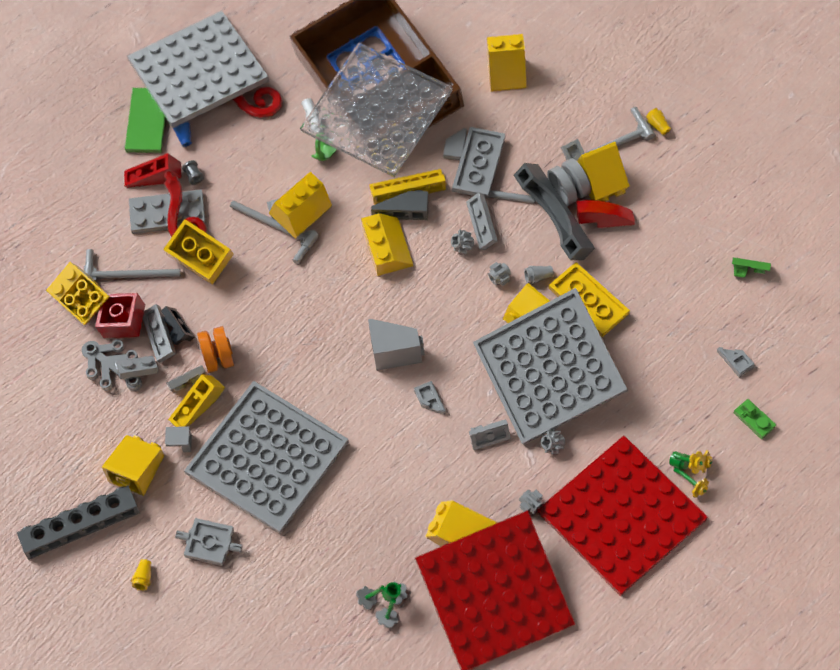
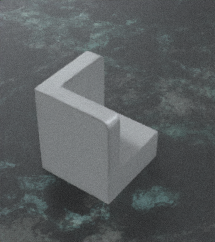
M166 427L165 445L167 447L181 446L183 453L191 452L192 433L190 427Z

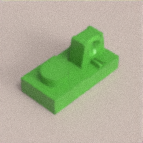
M735 257L732 259L734 276L745 277L748 267L754 268L756 273L765 274L766 270L770 271L771 263Z
M749 399L734 410V414L761 440L776 427V424Z

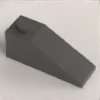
M408 191L371 206V214L380 213L402 220H428V191Z

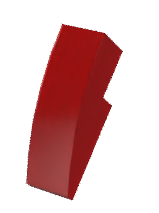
M577 201L579 224L597 223V228L635 225L633 210L604 201Z

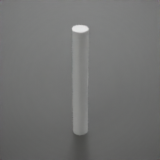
M490 190V198L535 204V199L530 195Z

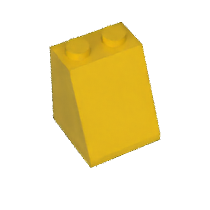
M523 34L487 37V62L491 92L527 88Z
M616 142L582 154L577 160L589 180L591 187L589 197L591 200L607 202L609 197L613 195L620 197L626 194V190L630 186Z
M126 435L105 461L102 469L109 483L119 487L129 486L131 492L144 496L164 458V453L161 446L151 442L149 444L138 436L131 437Z
M453 500L443 501L437 506L436 514L428 526V532L425 537L441 547L497 522Z

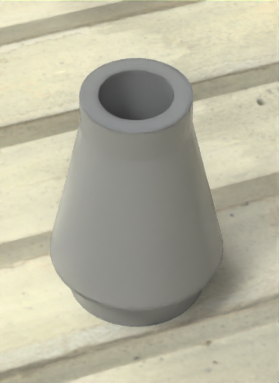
M529 265L528 268L524 269L525 280L527 283L534 284L553 277L552 266Z

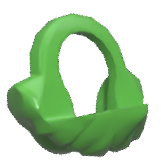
M319 133L315 141L316 153L311 155V157L324 161L336 152L337 149L328 139L327 134Z

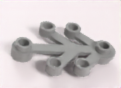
M118 339L114 340L112 344L99 345L95 341H88L82 347V354L88 359L87 378L95 380L98 377L96 369L97 359L101 362L102 366L100 386L105 391L112 388L110 370L118 375L115 362L130 359V355H135L132 358L135 359L138 358L136 351L129 350L126 354L105 356L104 352L114 351L119 353L123 351V342ZM117 344L121 345L119 348H115ZM90 372H95L94 375H89ZM139 376L124 379L130 391H137L142 386ZM136 379L134 383H130L131 380ZM105 382H109L107 386H103Z

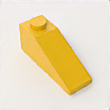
M201 374L168 420L175 427H189L215 403L226 387L214 376Z

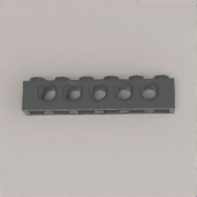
M129 486L119 487L110 494L100 495L91 502H84L74 509L64 510L55 517L45 518L40 523L26 526L16 533L24 554L30 560L137 515L140 512ZM114 503H119L118 507L111 508ZM95 511H101L99 515L92 516ZM76 519H82L80 523L74 524ZM63 526L61 531H55L57 527ZM40 534H45L42 539H37Z

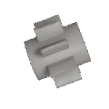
M459 230L458 234L455 233L452 236L451 245L454 247V251L466 254L467 250L473 248L474 238L471 236V232Z
M495 262L490 266L491 270H489L488 277L494 285L501 284L504 286L510 281L508 278H510L511 271L505 263L498 264Z
M547 430V435H542L541 446L545 449V453L559 454V449H564L565 438L561 435V431Z
M530 490L525 491L519 498L521 502L520 509L523 511L528 510V512L530 511L535 514L538 512L537 509L544 504L541 501L543 495L537 490L534 492Z

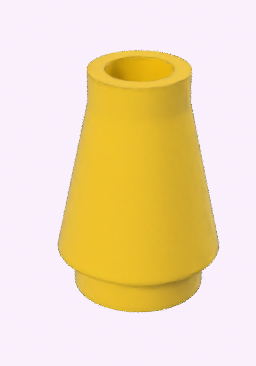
M654 108L646 115L647 122L658 130L662 136L671 130L662 110Z
M147 559L140 560L131 578L134 589L144 591L150 586L151 561Z

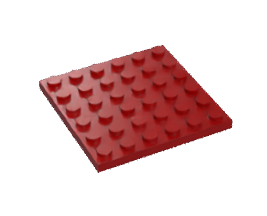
M624 435L546 501L543 506L537 509V513L619 596H622L708 519V516Z
M528 510L414 557L460 670L473 669L575 625Z

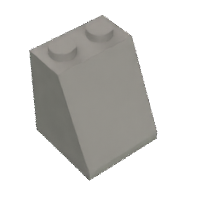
M368 319L376 370L422 363L421 356L425 355L422 335L418 336L416 328Z

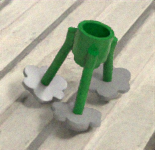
M394 581L386 586L381 585L377 590L364 586L356 592L358 604L363 605L365 609L369 610L372 608V605L377 603L376 595L382 593L383 598L389 602L388 609L383 608L381 611H377L375 617L378 619L379 625L392 628L394 624L398 623V618H396L397 612L392 609L394 604L399 605L402 599H406V585L403 583L398 584Z

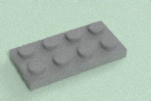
M474 127L469 128L452 186V192L472 196L479 192L483 193L485 198H489L505 141V133Z
M202 189L183 192L177 218L178 228L183 220L188 217H198L205 223ZM170 194L129 198L132 234L168 230L167 216Z

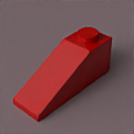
M167 153L124 171V186L130 188L164 184L166 181L164 174L169 171L173 177L177 176L180 179L182 178L181 162Z

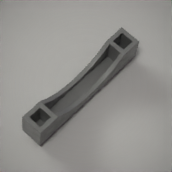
M524 163L513 176L521 188L533 197L549 215L558 231L560 246L570 260L584 261L595 247L538 164Z

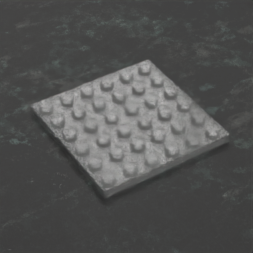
M358 43L300 129L301 132L395 178L453 89L452 86Z

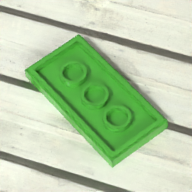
M147 88L132 89L125 152L162 153L166 117Z

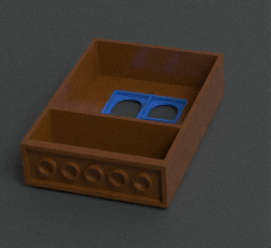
M349 0L340 4L334 10L325 13L319 19L311 21L307 26L296 30L289 36L296 56L371 162L464 107L461 88L395 0ZM377 37L384 43L386 49L372 58H367L361 49V44L366 38ZM344 52L354 53L366 68L365 71L349 80L346 79L336 64V59ZM392 55L403 70L384 81L374 68V64ZM367 77H372L377 86L358 96L353 86Z

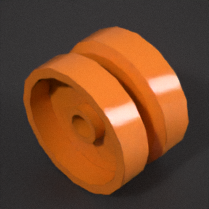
M223 326L213 329L214 341H211L208 331L197 333L208 373L218 371V358H220L222 367L225 369L234 366L231 356L233 352Z

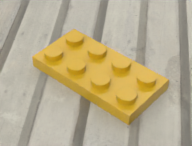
M577 262L549 284V289L557 297L574 288L577 289L601 337H604L630 314V310Z

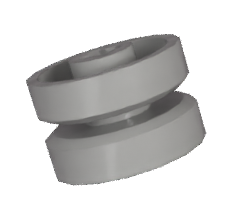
M570 158L563 162L562 168L555 166L547 171L549 181L566 206L576 202L577 197L582 199L591 193L587 175L575 159Z

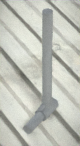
M633 107L630 111L638 122L637 130L592 150L612 142H616L617 146H620L640 136L650 140L655 134L647 120H644L638 108Z
M234 200L231 202V208L291 235L276 220ZM310 230L297 237V239H300L301 248L292 260L294 263L299 264L306 252L311 249L319 236L316 231Z
M86 250L84 271L95 282L97 279L181 276V269L97 271L93 266L94 250Z

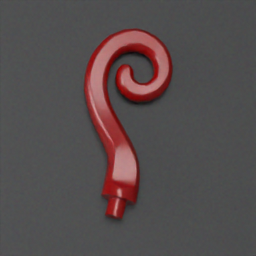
M269 86L260 87L253 97L256 105L265 107L266 102L261 98L266 94L271 95L273 103L267 108H257L250 105L242 95L232 99L244 112L256 118L271 117L282 106L281 94L275 88Z
M169 171L164 174L166 178L164 184L170 194L167 225L169 234L172 237L178 229L177 218L183 191L178 177H173ZM186 218L187 221L207 233L206 225L200 218Z

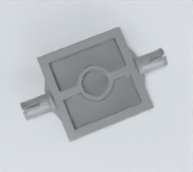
M195 518L193 526L188 533L177 530L175 534V539L186 541L185 558L223 566L229 550L241 553L243 548L242 544L232 543L231 541L234 532L233 526Z

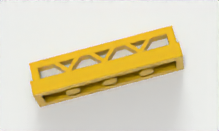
M441 169L372 183L369 184L373 203L376 205L408 191L422 190L428 191V194L446 190V181Z

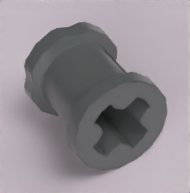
M195 160L188 161L182 166V170L188 175L191 185L200 183L204 179V175L199 171L198 163Z

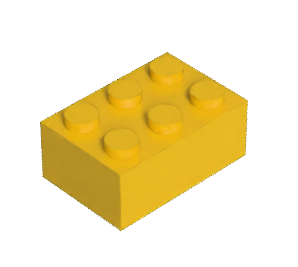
M186 219L183 220L163 249L169 257L212 285L234 255L230 248Z

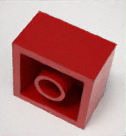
M108 294L110 297L98 311L95 328L103 338L139 337L146 305L139 294Z

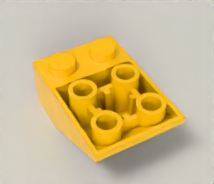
M72 262L67 264L46 289L52 297L83 325L90 321L110 297L85 271Z

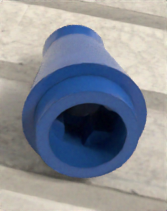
M188 121L173 128L182 147H188L192 144L190 123Z

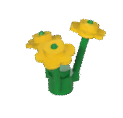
M706 450L704 454L701 451H697L696 454L693 453L691 456L674 451L669 459L670 466L674 467L673 471L683 476L695 486L692 491L694 498L705 494L709 485L708 479L704 478L697 483L682 470L689 467L692 469L693 474H698L700 470H702V473H705L706 469L710 468L712 464V456H710L709 450Z

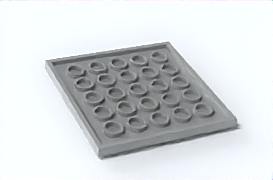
M222 11L127 56L172 128L269 81L265 71Z
M576 288L473 342L523 445L546 434L547 430H554L628 391Z
M253 381L184 472L281 534L349 443V440Z

